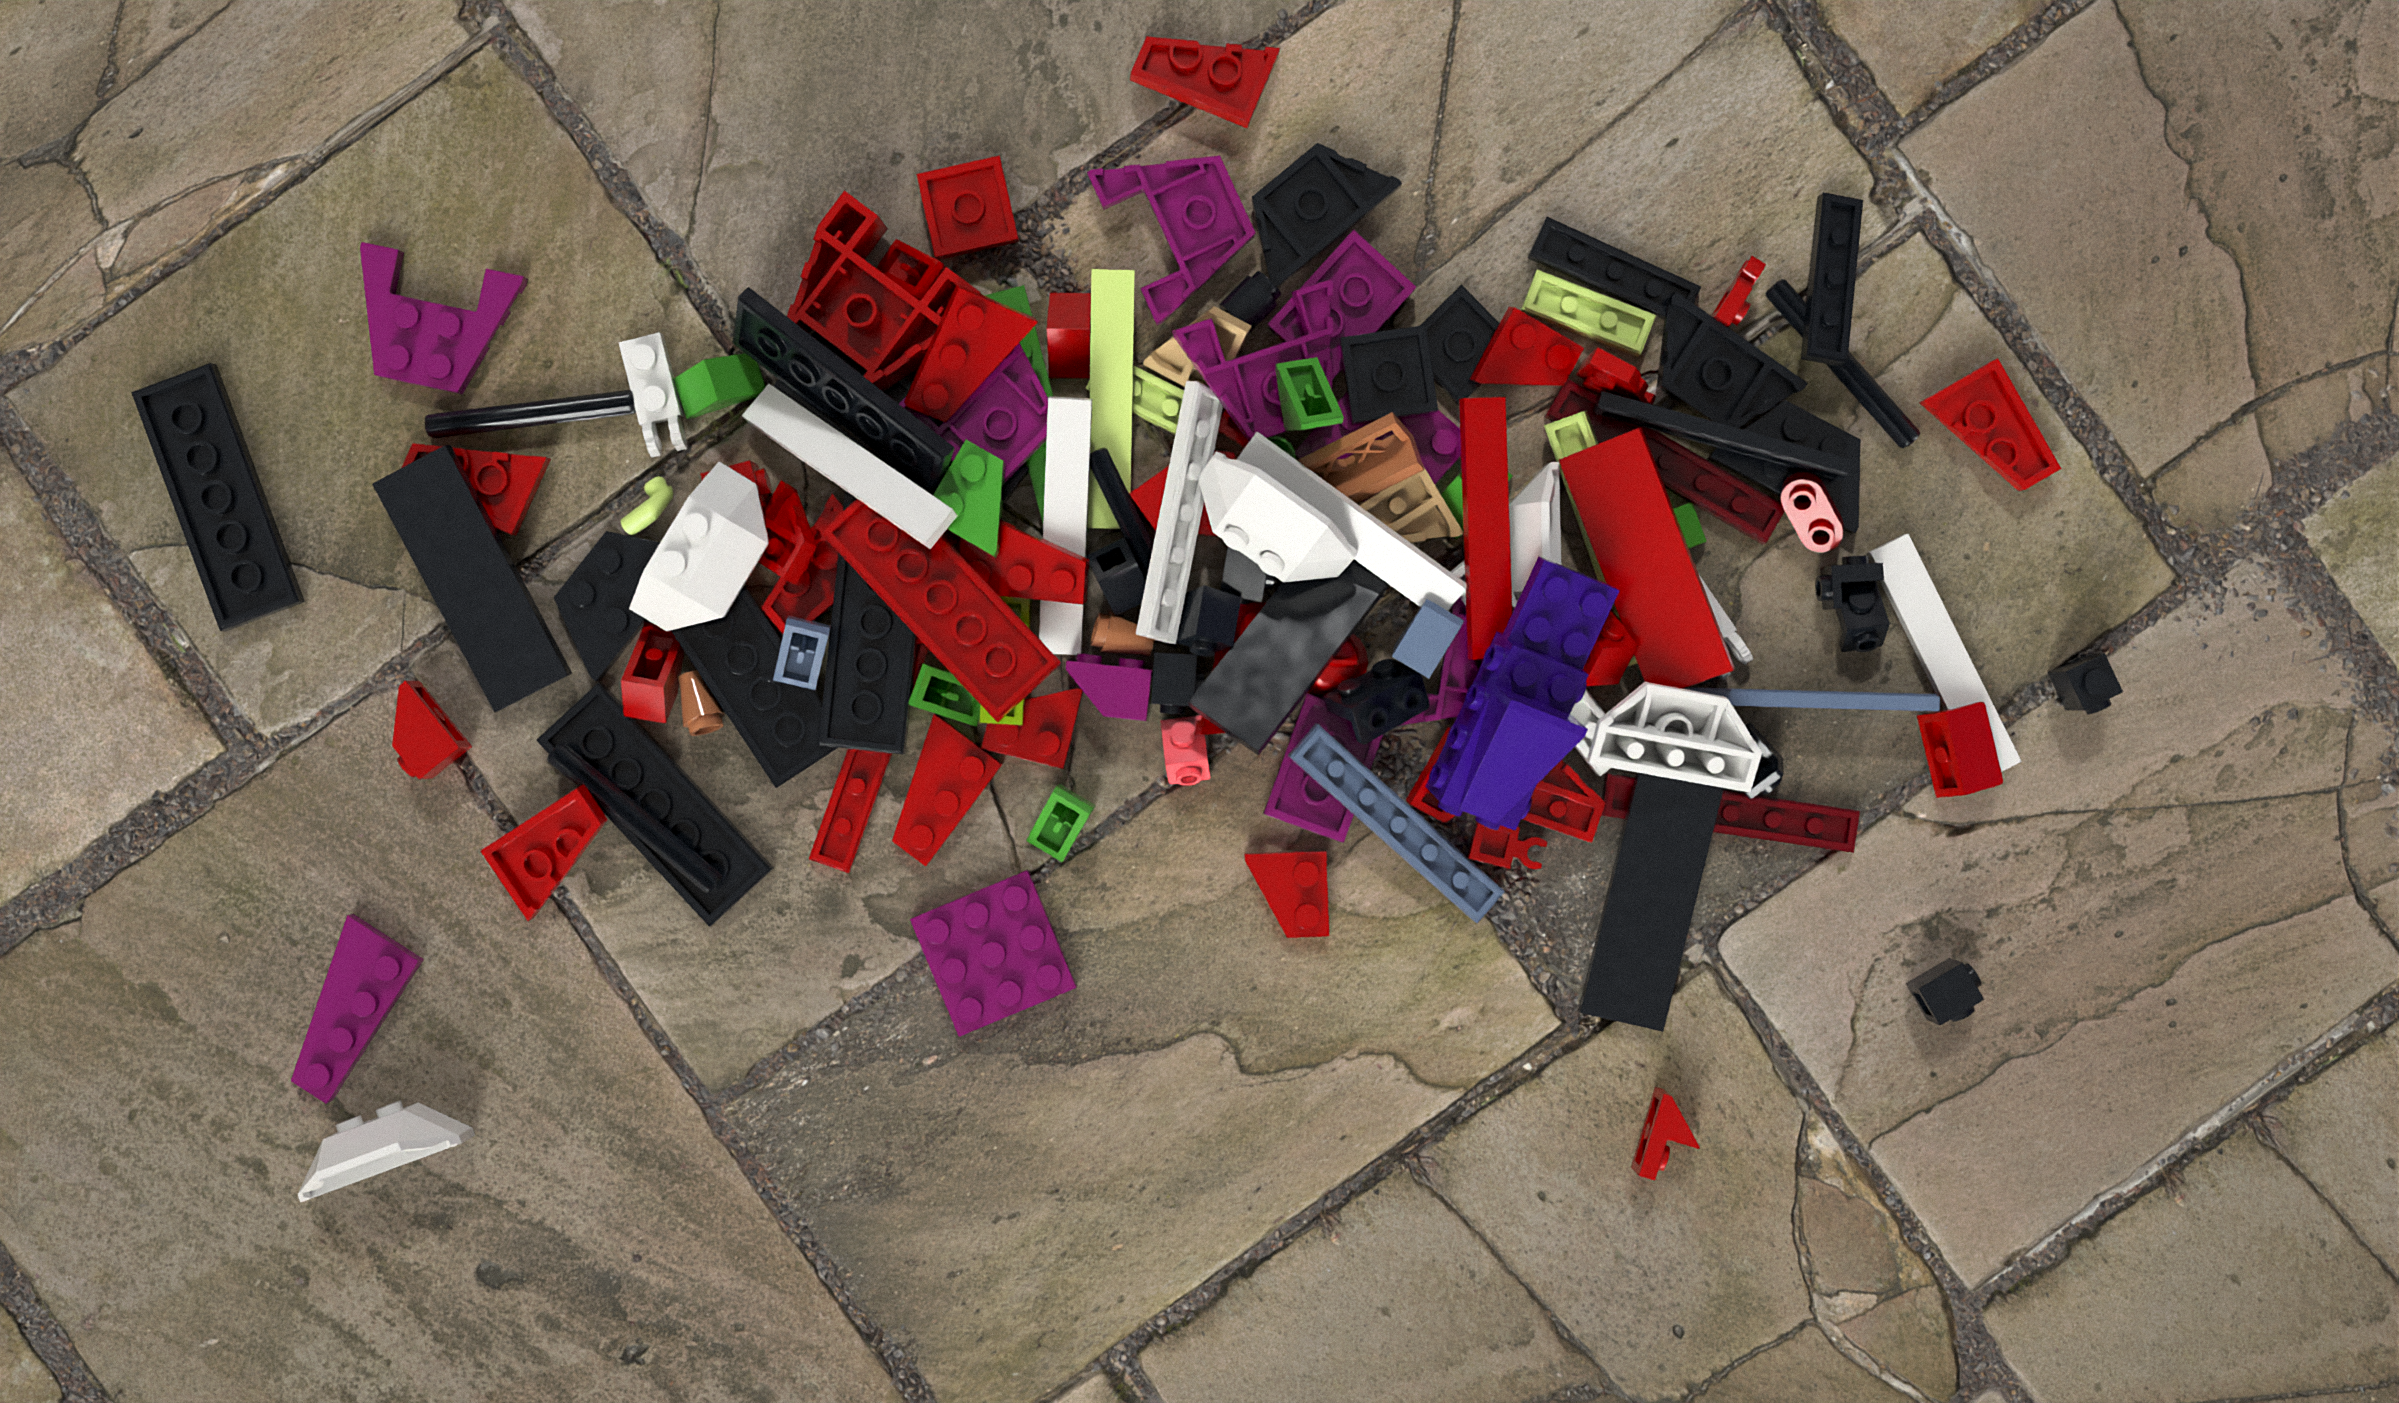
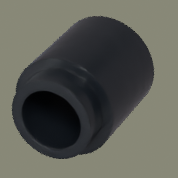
M1257 271L1252 277L1247 275L1220 302L1219 307L1224 312L1251 325L1249 335L1277 306L1276 300L1282 294L1268 277Z

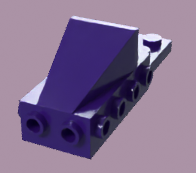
M1538 556L1503 634L1496 631L1490 646L1486 650L1473 684L1467 691L1462 708L1455 723L1449 730L1445 745L1430 772L1425 787L1439 801L1437 806L1440 809L1455 816H1461L1463 811L1475 815V820L1478 823L1493 830H1498L1500 825L1516 830L1520 820L1527 816L1531 808V796L1537 783L1585 737L1588 731L1570 713L1575 703H1578L1585 693L1586 679L1589 674L1583 668L1620 590Z

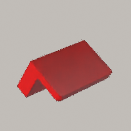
M1975 702L1954 709L1917 715L1936 798L1965 796L2003 784L2001 768L1984 702Z

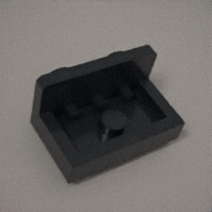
M1385 659L1375 663L1368 672L1357 678L1342 681L1337 689L1323 696L1327 710L1351 721L1357 742L1364 745L1430 707L1422 675L1409 666L1393 659Z

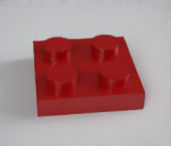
M1000 155L916 174L933 251L937 260L1019 242Z

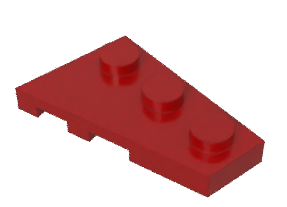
M934 714L892 842L924 866H928L1002 767L1003 763L984 749H981L979 745L940 716Z

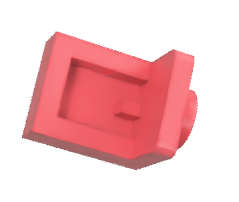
M1201 715L1160 720L1169 784L1191 786L1211 778L1205 735H1194L1197 720H1201Z

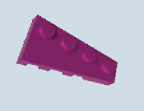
M355 914L347 915L291 1082L325 1104L332 1102L424 959Z

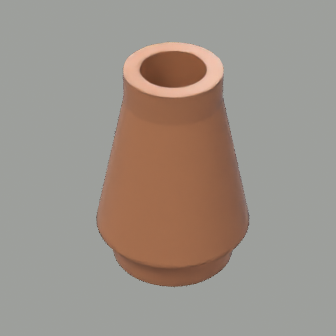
M1110 611L1108 615L1098 613L1092 630L1090 645L1098 647L1099 652L1150 656L1155 640L1136 635L1137 624L1119 615L1115 616Z
M693 670L678 676L681 691L683 727L689 729L691 736L708 734L724 726L722 717L725 713L699 672Z

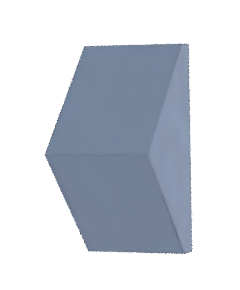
M1426 599L1397 639L1392 657L1425 677L1430 678L1460 630L1464 620Z
M788 616L773 680L815 690L831 626Z

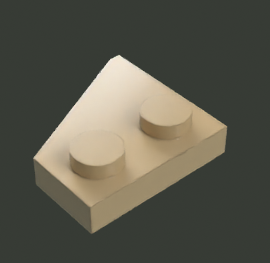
M1215 306L1189 324L1212 318L1225 361L1238 357L1252 327ZM1171 337L1151 352L1143 362L1144 366L1184 387L1186 381H1197L1207 385L1174 337Z
M1426 469L1357 503L1410 543L1438 537H1458L1464 533Z

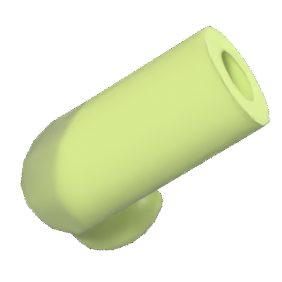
M658 476L648 481L644 486V491L650 498L621 519V525L629 535H637L656 521L672 501L673 488L667 485L663 477Z

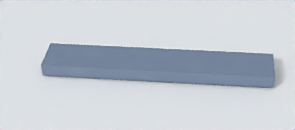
M1683 688L1724 696L1729 699L1732 706L1940 711V696H1937V694Z
M1315 723L1288 754V757L1475 923L1478 924L1505 892L1319 724Z

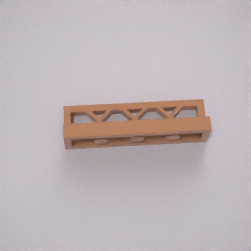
M1393 412L1297 460L1312 472H1317L1316 475L1356 504L1425 470L1413 435ZM1391 430L1394 432L1393 435L1383 440H1375V438ZM1345 453H1354V455L1346 459H1337Z

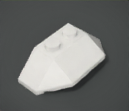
M1216 451L1198 476L1212 532L1222 538L1227 546L1240 551L1257 563L1265 573L1275 576L1282 582L1338 577L1358 554L1357 550L1348 544L1344 534L1330 518L1260 468L1240 460L1228 459L1225 454Z
M718 462L689 495L641 575L629 609L665 631L725 617L769 545L757 484L723 463Z
M1550 462L1544 466L1509 503L1512 592L1518 600L1538 556L1561 565L1559 462Z
M1644 682L1598 720L1587 762L1593 765L1750 793L1762 751L1753 740L1728 698Z
M401 1101L375 1110L378 1117L363 1122L360 1115L335 1125L338 1132L323 1139L299 1190V1200L304 1202L462 1144L475 1136L473 1128L420 1103L403 1108Z

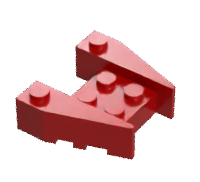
M843 191L818 224L813 238L815 243L808 262L804 264L800 276L802 281L794 304L790 305L787 317L807 333L813 330L865 369L867 372L864 377L885 392L920 367L956 285H961L981 295L982 293L946 267L921 301H919L865 260L888 228L877 214L846 191Z

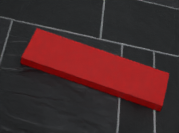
M1642 427L1559 459L1607 584L1620 590L1614 604L1622 624L1638 645L1634 655L1644 681L1683 689L1733 671L1735 669Z
M858 499L820 532L997 723L1061 665L1058 658L943 536L929 549Z

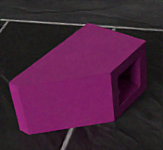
M1077 653L1076 662L1066 661L1067 672L1104 717L1147 721L1153 670L1144 669L1145 661L1119 658L1118 666L1103 665L1102 656Z

